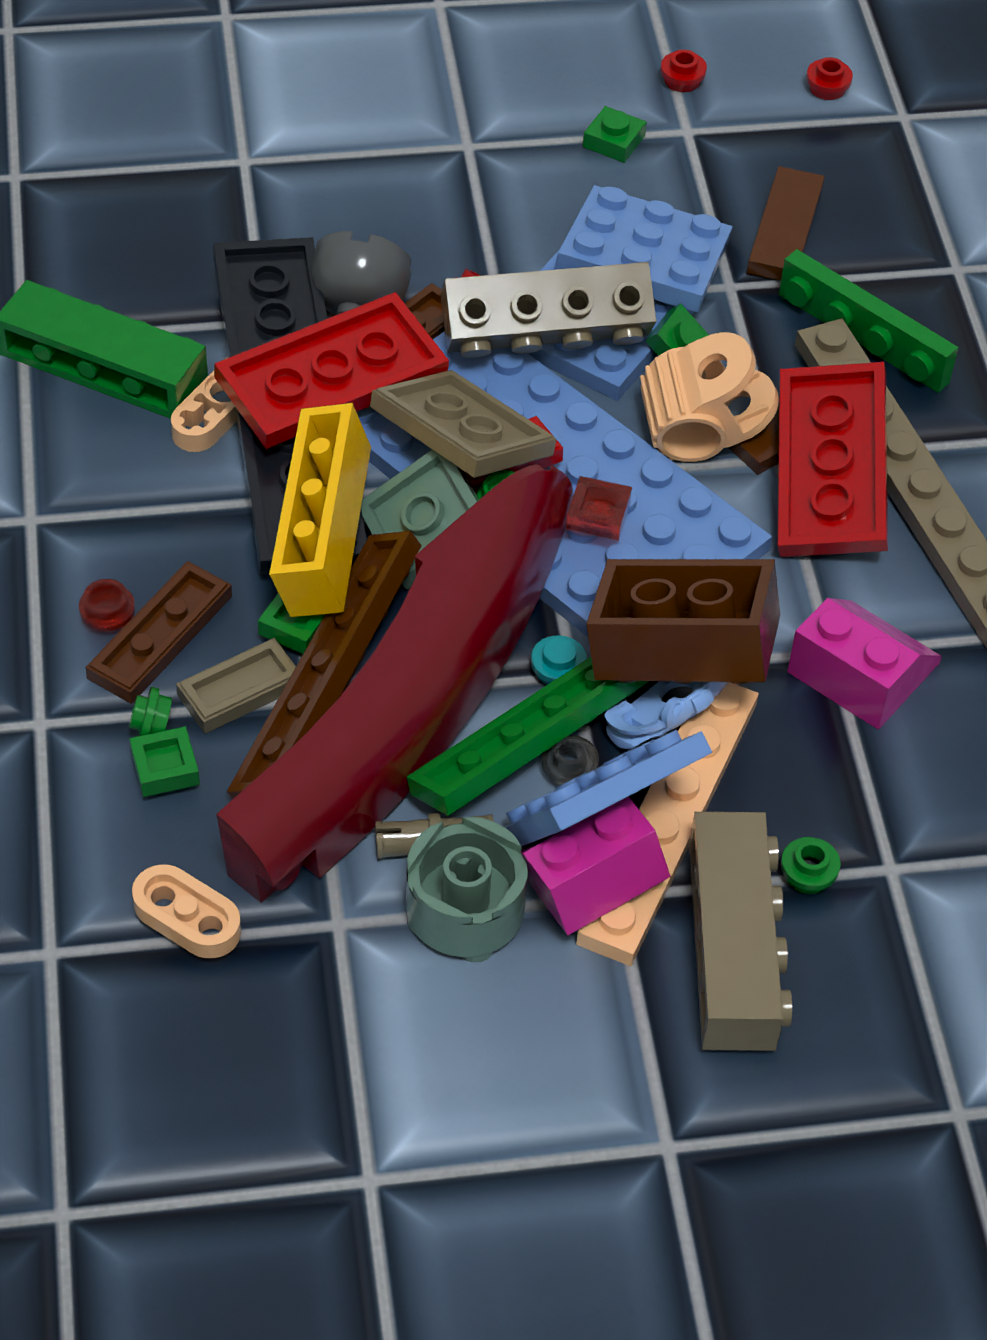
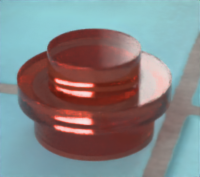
M113 579L97 580L85 589L79 601L80 617L88 627L98 631L120 629L134 616V598L119 581Z

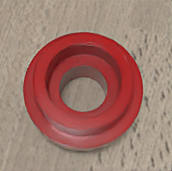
M683 49L667 54L661 61L660 72L667 87L677 92H690L697 89L700 82L705 78L707 65L702 57L690 50Z
M833 57L814 61L809 65L806 74V80L811 93L824 100H835L842 97L851 86L853 79L850 67Z

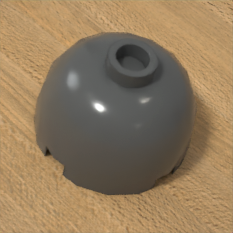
M353 231L327 234L317 241L312 262V278L315 286L323 293L326 310L333 316L394 292L397 293L402 301L404 300L412 275V269L410 270L412 260L409 254L400 246L383 237L369 234L368 243L351 240Z

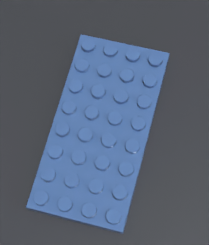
M445 332L433 339L449 359L448 371L453 370L525 418L530 419L537 416L564 448L563 461L552 466L565 473L569 478L573 488V502L558 552L539 598L587 637V620L607 559H759L770 551L772 536L528 353L516 354L512 352V348L491 349L492 353L484 357L463 358L460 352L447 353ZM370 406L357 411V415L371 445L369 462L388 478H393L432 450Z

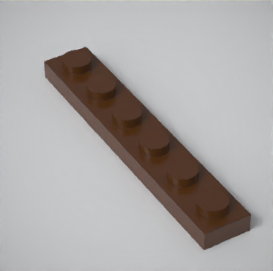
M411 531L369 535L351 567L344 612L325 614L226 791L233 799L296 744L342 695L356 666L363 659L365 650L376 629L387 615L388 607L402 581L408 576L415 555L418 554L422 546Z

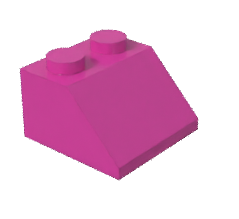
M827 598L795 631L787 672L879 730L940 664L942 656L855 602Z
M629 797L560 832L544 837L521 850V854L527 864V881L567 936L671 877L656 830Z

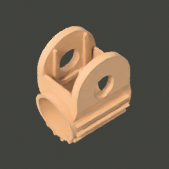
M729 332L711 334L689 343L685 347L670 349L655 357L649 365L645 366V374L640 376V388L654 448H658V451L669 457L671 461L677 460L683 463L709 459L718 454L723 448L731 447L754 437L766 428L775 416L779 404L778 391L766 374L755 370L756 359L754 352L743 337ZM721 360L727 361L726 368L722 364ZM739 397L751 398L749 407L743 413L733 416L728 405Z

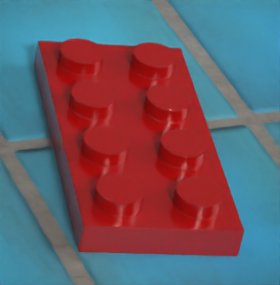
M394 292L214 363V378L267 449L296 437L301 409L353 403L356 412L370 406L372 390L448 371L449 359L397 293Z
M885 362L780 369L778 549L780 557L888 551Z

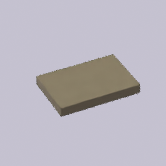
M453 370L372 390L370 403L372 409L474 478L554 454L556 438Z

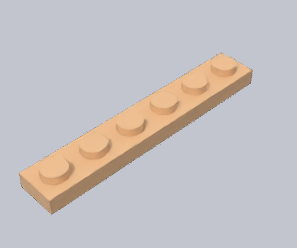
M729 682L714 697V701L705 710L681 724L678 730L681 739L702 731L713 753L651 784L639 808L640 812L656 830L671 877L580 928L577 934L576 945L632 966L689 847L694 811L706 812L754 712L759 696L758 692Z

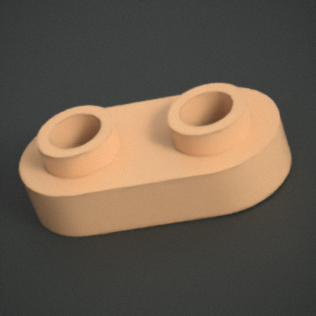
M172 865L149 867L135 879L132 886L134 910L138 918L190 953L202 958H217L228 954L238 944L241 937L240 913L236 905L222 894L182 869ZM162 899L173 901L167 906L155 905L157 901ZM208 929H216L220 931L219 933L214 935L202 934L205 930Z

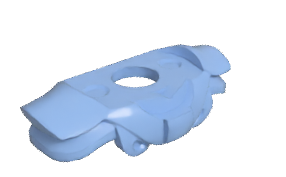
M659 681L633 703L630 704L625 700L606 711L607 734L615 745L623 749H632L650 739L661 737L705 710L714 701V697L729 682L694 681L680 684L673 681ZM689 687L693 690L685 698L673 697L666 703L662 701L663 696L673 688Z

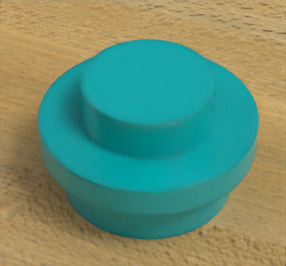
M550 636L542 639L534 646L531 654V666L538 679L543 684L548 685L585 661L587 654L583 646L570 637Z

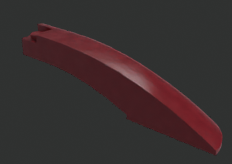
M538 464L518 470L492 488L416 554V578L398 614L372 656L340 698L296 744L216 814L228 877L260 903L275 890L281 891L287 888L297 877L301 866H305L319 879L375 828V821H382L410 792L407 776L445 752L490 690L517 644L539 600L553 566L573 502L572 484L565 473L552 465L550 469H544Z

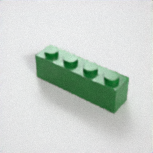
M26 280L0 311V355L171 419L173 411L208 377L206 345Z

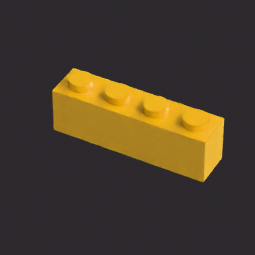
M353 403L304 408L300 412L269 573L290 617L344 612L371 452V445Z

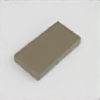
M272 638L176 683L177 696L204 734L277 700L296 666L276 639Z

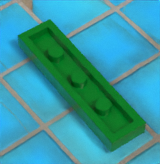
M798 249L784 259L779 290L781 297L823 323L843 319L859 345L933 391L939 393L950 383L958 346Z

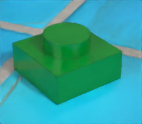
M604 106L585 130L583 147L625 163L645 137L647 121Z
M680 303L668 310L645 341L659 356L670 349L685 347L689 343L709 334Z
M278 593L258 619V635L268 639L275 638L279 644L303 654L325 614L290 617Z
M186 726L129 738L131 754L143 797L200 785L199 771Z

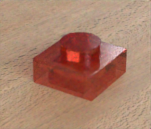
M579 476L567 514L566 529L619 541L631 502L632 487Z

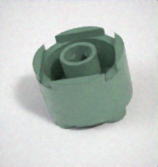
M462 817V823L444 827L442 821L423 831L411 846L407 858L406 912L410 930L431 948L447 955L463 957L470 962L487 960L494 951L506 945L519 931L525 915L528 870L526 861L521 854L522 847L517 838L500 824L479 817Z

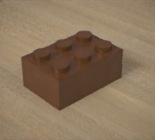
M607 559L586 624L595 680H616L622 683L673 681L680 684L694 681L730 682L733 684L765 682L780 620L775 559Z

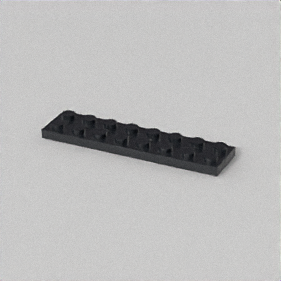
M313 237L213 243V259L228 358L328 319L323 293L315 286L312 278V262L315 254ZM235 407L260 574H269L296 437L266 449ZM360 511L351 567L367 541L362 511Z

